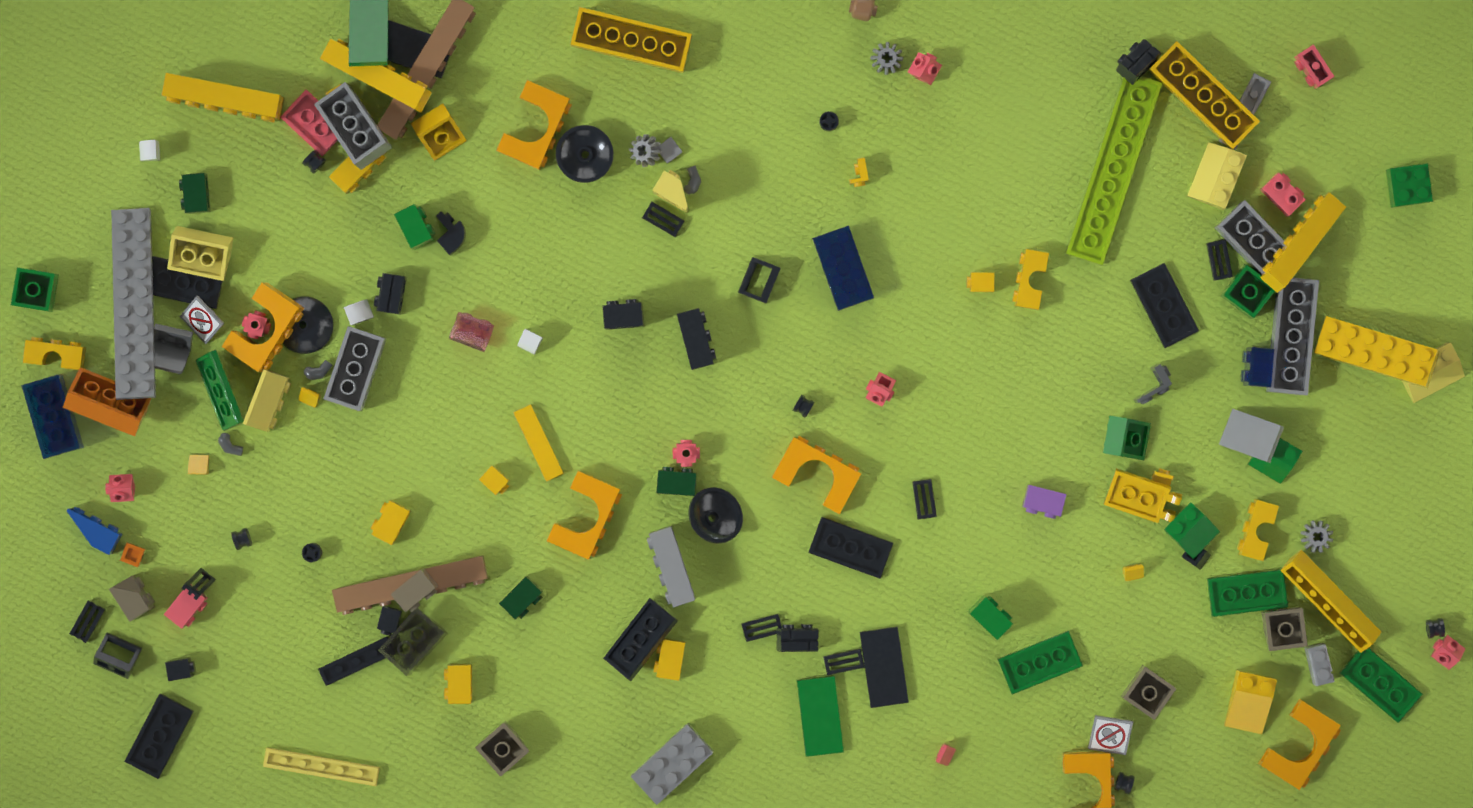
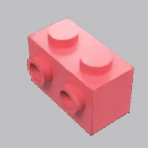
M1314 44L1294 57L1296 59L1294 61L1296 67L1300 71L1303 70L1306 75L1305 80L1310 87L1313 86L1316 89L1335 77Z
M1278 172L1260 190L1287 217L1306 199L1303 197L1304 193L1298 187L1294 188L1289 183L1291 180L1287 175Z
M188 589L183 590L164 615L181 629L185 628V626L189 628L196 619L193 616L197 611L202 612L208 604L205 602L208 599L206 595L202 594L195 600L193 593L189 595Z

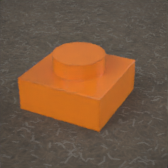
M127 542L120 561L139 567L146 549Z

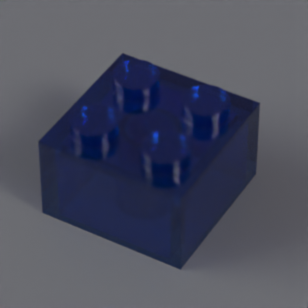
M1247 347L1246 351H1243L1242 362L1245 363L1244 370H1241L1240 381L1243 382V386L1271 388L1275 349Z

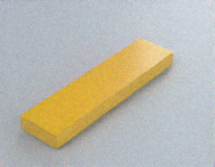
M530 404L513 412L546 482L564 474L532 405Z

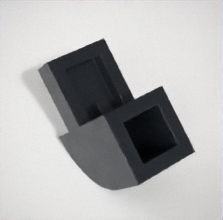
M441 211L436 217L448 231L437 242L451 256L463 245L466 238V230L461 221L454 225V218L448 212L444 214Z

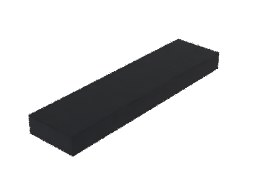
M386 636L318 668V671L327 686L396 652L389 637Z

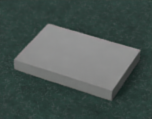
M1232 409L1219 445L1270 463L1284 427Z

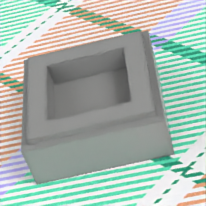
M672 137L668 138L658 147V149L663 151L660 155L667 164L682 153V150Z

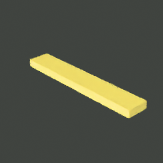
M269 747L266 748L263 767L371 786H377L380 770L378 766Z

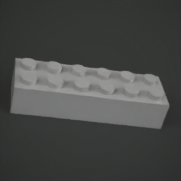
M1292 278L1284 289L1278 293L1276 292L1266 392L1308 395L1319 280Z

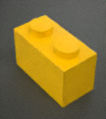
M389 500L388 503L384 502L380 513H382L380 519H375L371 526L373 530L371 535L393 545L411 510L392 500Z
M664 638L657 647L656 653H659L660 657L659 661H655L653 672L657 673L656 677L679 681L685 641Z
M449 664L448 669H444V680H448V688H444V699H448V704H471L472 664Z

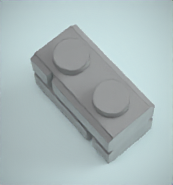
M1320 643L1304 647L1313 685L1320 686L1335 682L1331 673L1332 668L1326 644Z

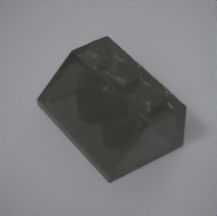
M416 608L378 651L405 676H410L448 632L419 608Z

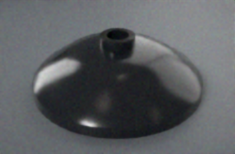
M580 125L573 127L562 135L557 144L556 160L564 175L576 182L590 183L602 178L609 171L613 162L614 152L610 139L602 130L594 126ZM584 151L589 153L588 158L582 157Z
M306 296L292 299L304 307L302 311L303 316L299 322L294 324L292 334L282 344L296 353H314L322 349L332 336L334 326L332 314L327 306L318 299ZM302 321L306 322V327L304 329L300 327V323Z
M716 487L706 488L698 492L690 502L688 510L689 521L694 531L702 539L710 543L721 544L732 540L740 532L743 524L742 509L736 498L728 491Z

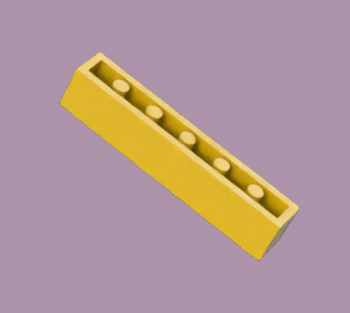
M330 38L320 57L321 60L405 105L422 112L432 93L426 89L428 85L418 80L416 83L410 81L411 76L403 72L400 75L395 73L396 69L390 65L349 67L348 43L339 38L337 42Z
M1330 192L1324 196L1320 195L1314 201V208H1310L1303 216L1305 220L1303 222L1300 221L1294 227L1295 233L1293 235L1290 234L1284 240L1283 244L1285 246L1282 249L1279 248L1273 255L1275 259L1272 262L1269 261L1262 269L1264 273L1260 278L1277 293L1288 285L1345 210L1346 206Z
M1302 550L1293 555L1280 570L1360 653L1374 644L1381 631Z

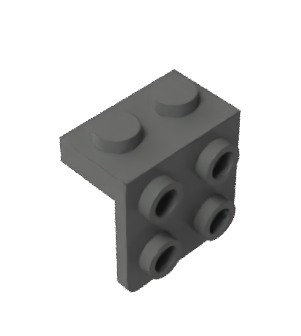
M155 324V369L182 374L192 349L193 332Z
M1156 364L1151 367L1160 385L1133 399L1135 403L1145 404L1153 399L1152 395L1156 393L1161 395L1170 390L1168 386L1172 384L1169 379L1171 374L1166 366Z

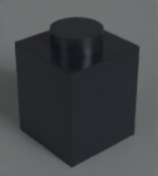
M388 606L382 607L377 629L381 630V634L392 636V633H397L403 610Z
M190 657L165 662L168 681L191 678L194 676L193 673L196 672L195 663L191 661Z

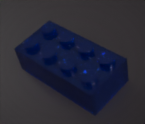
M849 225L812 238L837 311L874 299Z
M58 374L21 385L43 459H49L84 448L74 412L63 408L67 395L63 375Z

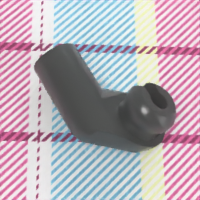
M696 166L687 169L691 179L688 185L684 186V191L689 195L696 193L701 184V178Z
M325 360L319 368L306 367L304 375L310 380L322 379L333 365Z
M222 433L218 438V443L223 451L228 454L242 456L243 447L233 445L230 441V435Z

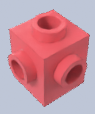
M918 52L908 73L916 79L932 85L942 65L936 61L937 57L928 52L926 55Z
M255 311L254 314L249 313L248 316L244 317L242 327H244V332H248V337L258 339L259 336L265 337V334L268 335L271 323H269L270 319L265 318V313ZM254 321H257L259 324L256 329L252 327Z
M879 372L875 380L871 379L866 387V390H868L866 399L883 407L885 401L890 402L894 394L892 388L896 380Z
M680 440V444H676L677 448H673V459H677V463H681V467H692V463H696V459H700V447H696V443H692V440ZM684 450H689L690 455L688 457L683 456L682 452Z
M133 474L109 475V483L105 484L106 495L110 496L111 502L134 501L135 483Z
M1447 635L1442 640L1439 638L1434 643V651L1431 657L1450 670L1461 660L1465 648Z

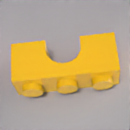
M1025 249L1024 253L1021 252L1019 264H1022L1021 272H1017L1016 283H1019L1018 291L1014 290L1012 299L1016 307L1039 310L1042 291L1035 290L1030 286L1029 277L1036 271L1046 272L1049 253Z
M31 337V340H25L23 363L45 365L48 354L55 351L61 356V368L79 370L80 367L84 368L86 347H81V343L70 342L69 345H63L61 340L54 339L47 343L43 342V338Z
M1254 499V502H1250L1248 507L1250 516L1248 521L1245 520L1242 532H1245L1244 537L1239 540L1237 546L1239 555L1264 561L1268 543L1261 541L1257 537L1256 529L1261 523L1274 524L1279 508L1278 505Z

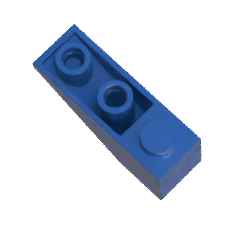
M74 507V509L68 508V514L90 545L108 555L113 554L122 536V533L118 532L119 528L108 524V526L102 524V520L92 515L90 518L84 515L85 511L78 507Z

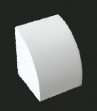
M145 140L139 142L140 161L160 160L159 141Z
M367 299L344 307L352 326L374 317Z
M524 329L517 346L535 355L543 337Z

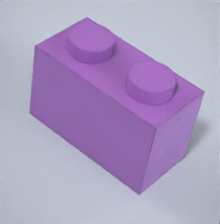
M1027 485L1022 507L1026 508V512L1037 514L1040 511L1045 513V517L1056 519V516L1061 517L1067 494Z

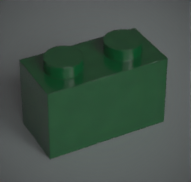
M207 174L182 175V179L179 180L180 191H183L181 209L185 210L186 214L210 212Z
M662 467V470H658L656 493L695 496L697 473H693V469L682 468L680 472L674 471V467Z
M525 576L499 604L515 620L518 617L522 619L529 612L527 607L531 603L536 605L543 598L540 595L543 591L528 576Z

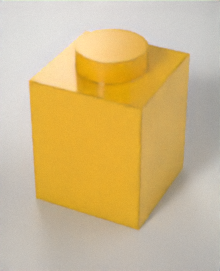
M971 272L970 277L966 279V287L970 288V292H994V273Z
M493 465L479 479L495 495L498 493L502 495L509 488L507 483L510 480Z

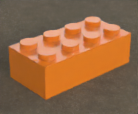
M80 367L67 392L63 408L135 436L147 413L152 398L117 400L115 381Z

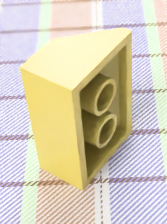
M1208 142L1187 196L1218 209H1226L1247 155Z
M669 170V172L664 171L653 188V193L687 213L688 206L680 175L672 170Z
M177 226L171 236L167 269L224 281L231 257L233 237Z
M1451 342L1435 348L1440 353L1428 389L1402 381L1413 403L1465 377L1460 359Z
M263 370L243 424L266 432L274 429L277 422L275 415L277 411H281L284 404L282 397L284 393H288L291 386L290 378L270 370Z

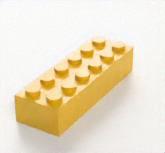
M579 7L570 45L575 48L683 73L692 34Z
M1177 41L1149 69L1168 90L1232 150L1260 122Z
M170 73L165 75L162 96L170 103L180 105L182 101L185 102V105L199 108L200 105H203L207 110L218 112V109H223V112L236 116L237 112L242 113V116L256 119V116H260L263 121L275 123V120L281 119L284 97L278 94Z
M1326 316L1314 353L1428 389L1440 352L1431 347Z

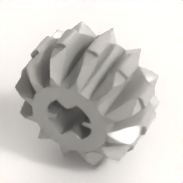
M886 42L885 48H883V45L880 43L878 44L880 51L875 48L873 49V53L878 56H871L870 59L877 60V62L872 64V67L879 65L878 73L884 68V74L888 75L889 68L892 73H895L896 71L893 66L901 67L896 61H903V57H897L902 51L901 49L896 52L894 51L897 46L896 44L889 48V42ZM885 54H889L892 61L889 60V63H885L882 56L884 57Z
M644 134L643 137L637 136V141L631 142L634 148L629 149L630 152H633L630 158L636 159L635 164H642L643 167L655 165V160L658 161L660 159L657 154L663 152L658 149L661 143L655 142L656 137H649L648 134Z
M1320 520L1317 526L1315 521H1311V527L1305 524L1304 527L1308 531H1301L1300 533L1306 535V538L1301 539V542H1307L1304 548L1308 549L1311 547V552H1315L1316 549L1319 552H1323V545L1328 549L1330 546L1326 542H1333L1332 538H1328V535H1332L1333 531L1326 532L1329 525L1326 524L1322 527L1323 521ZM1320 533V540H1313L1315 537L1313 534Z

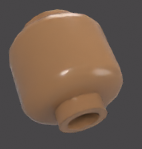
M851 0L849 12L854 19L869 21L871 16H876L878 6L874 5L875 0Z

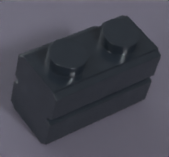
M1143 39L1140 43L1135 42L1129 49L1131 52L1128 55L1123 54L1117 61L1119 65L1116 71L1132 85L1158 61L1161 55L1160 51L1152 47V44L1146 39Z
M383 273L382 277H378L377 288H380L379 296L376 295L374 300V307H377L376 311L401 315L407 277Z
M782 624V628H777L776 649L779 652H818L819 630L818 628H813V624H801V628H794V624Z

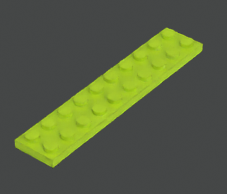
M1142 76L1132 85L1123 77L1066 254L1101 266L1103 265L1162 86L1161 82Z

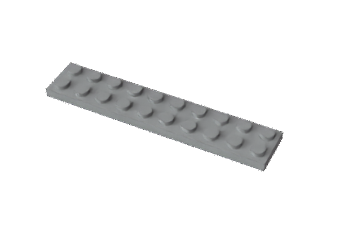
M151 209L111 210L116 399L156 398Z

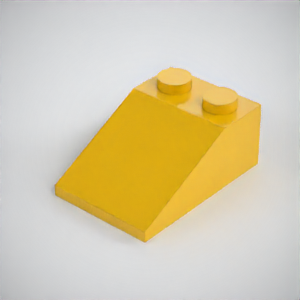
M1236 670L1224 726L1262 734L1272 704L1277 679Z

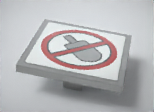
M196 296L180 315V318L205 344L211 340L224 324L199 296Z
M1095 715L1088 749L1126 755L1133 721Z

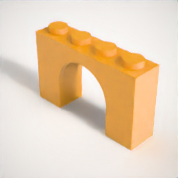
M527 80L520 99L545 111L549 122L547 132L541 139L534 142H524L504 133L496 151L540 170L541 167H545L549 157L546 154L549 149H553L556 143L554 136L556 132L560 133L564 124L561 120L564 114L568 115L572 104L569 103V98Z
M261 282L251 299L262 305L272 314L275 321V330L272 337L265 343L257 344L239 331H231L222 345V348L257 372L270 369L273 364L272 359L282 350V343L290 337L293 332L292 327L300 321L303 316L302 311L304 310L303 306L271 284Z
M798 436L797 439L793 437L772 478L789 487L798 469L805 462L820 460L826 463L833 472L834 481L822 505L840 514L861 476V473L858 472L860 468L851 463L848 466L841 463L843 459L834 454L831 457L824 454L826 450L817 445L814 448L809 446V441L801 436Z
M578 470L570 489L594 500L599 510L598 521L592 529L586 532H575L554 523L547 542L589 560L590 556L595 557L599 548L595 545L598 539H603L607 530L603 527L606 521H611L614 514L611 509L614 504L618 505L622 494L619 493V488Z
M1299 699L1289 715L1307 726L1312 732L1314 738L1312 751L1304 759L1293 761L1284 758L1268 747L1258 763L1298 790L1308 784L1310 780L1308 776L1312 771H1316L1320 764V757L1327 754L1330 749L1329 743L1332 739L1335 740L1341 731L1339 729L1340 724Z
M1109 752L1063 753L1064 774L1087 773L1099 780L1102 789L1101 797L1091 808H1111V806H1115V796L1111 795V787H1114V775L1111 776V768H1114V757L1110 756Z

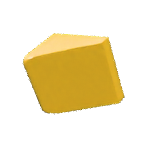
M306 387L301 388L299 401L315 408L321 398V394Z
M189 455L188 474H209V455Z
M1142 564L1122 568L1125 581L1144 577V567Z

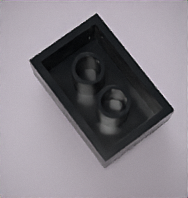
M637 299L626 300V304H619V301H607V305L602 306L604 329L644 327L643 304L641 302L638 303Z
M697 308L678 313L677 317L691 370L714 365L713 360L717 359L714 348L710 349L708 342L712 340L709 330L704 328L703 323H707L704 311L700 312V309Z

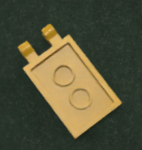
M1116 468L1104 505L1159 523L1160 518L1172 522L1175 519L1176 512L1164 509L1166 501L1180 505L1182 494L1170 492L1171 486Z

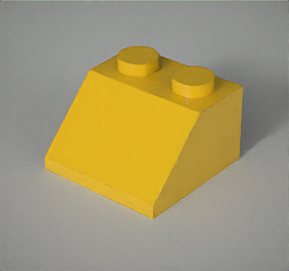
M443 103L410 123L434 161L467 141Z

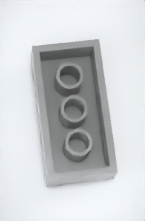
M346 82L314 104L354 165L360 170L392 148L354 90Z
M1245 200L1239 203L1214 227L1261 276L1264 273L1262 270L1269 261L1272 262L1275 259L1273 257L1274 253L1279 248L1282 249L1285 246L1283 244L1284 240Z
M348 326L324 400L357 411H363L386 338Z
M672 525L650 532L647 542L650 550L654 549L656 555L653 556L656 568L660 567L662 574H659L662 586L666 585L668 592H665L668 605L672 604L673 607L694 601L696 598Z
M687 723L633 772L631 778L657 805L711 756L714 751Z

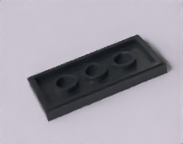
M388 20V61L412 68L431 34ZM447 55L446 58H445V60H444L445 62H447V64H448L450 55ZM447 64L442 72L437 71L435 77L443 78Z
M152 256L154 296L191 303L196 296H199L209 308L217 309L223 281L168 270V259Z
M1165 263L1130 280L1164 348L1199 331Z
M821 517L808 553L881 579L893 543Z
M649 598L603 659L625 678L632 681L678 620L653 599Z
M898 627L860 632L870 707L876 708L909 703Z
M160 693L124 762L159 779L194 710Z

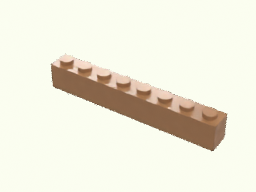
M463 0L451 1L409 71L408 75L412 77L410 81L416 83L418 80L428 85L427 88L432 89L437 80L434 78L437 71L442 72L447 64L444 61L446 56L453 54L457 47L454 43L457 38L461 39L466 32L464 26L467 21L471 23L476 15L474 12L475 7ZM393 98L377 126L382 132L397 140L398 137L402 138L407 131L405 125L408 120L413 121L417 112L415 109Z
M484 556L425 568L438 585L435 588L436 594L447 592V588L454 586L455 590L465 588L466 583L473 582V585L485 583L484 579L488 578ZM420 570L333 589L332 593L337 613L342 612V615L354 613L353 609L360 607L361 611L372 609V605L377 603L380 604V607L390 605L391 600H395L391 593Z

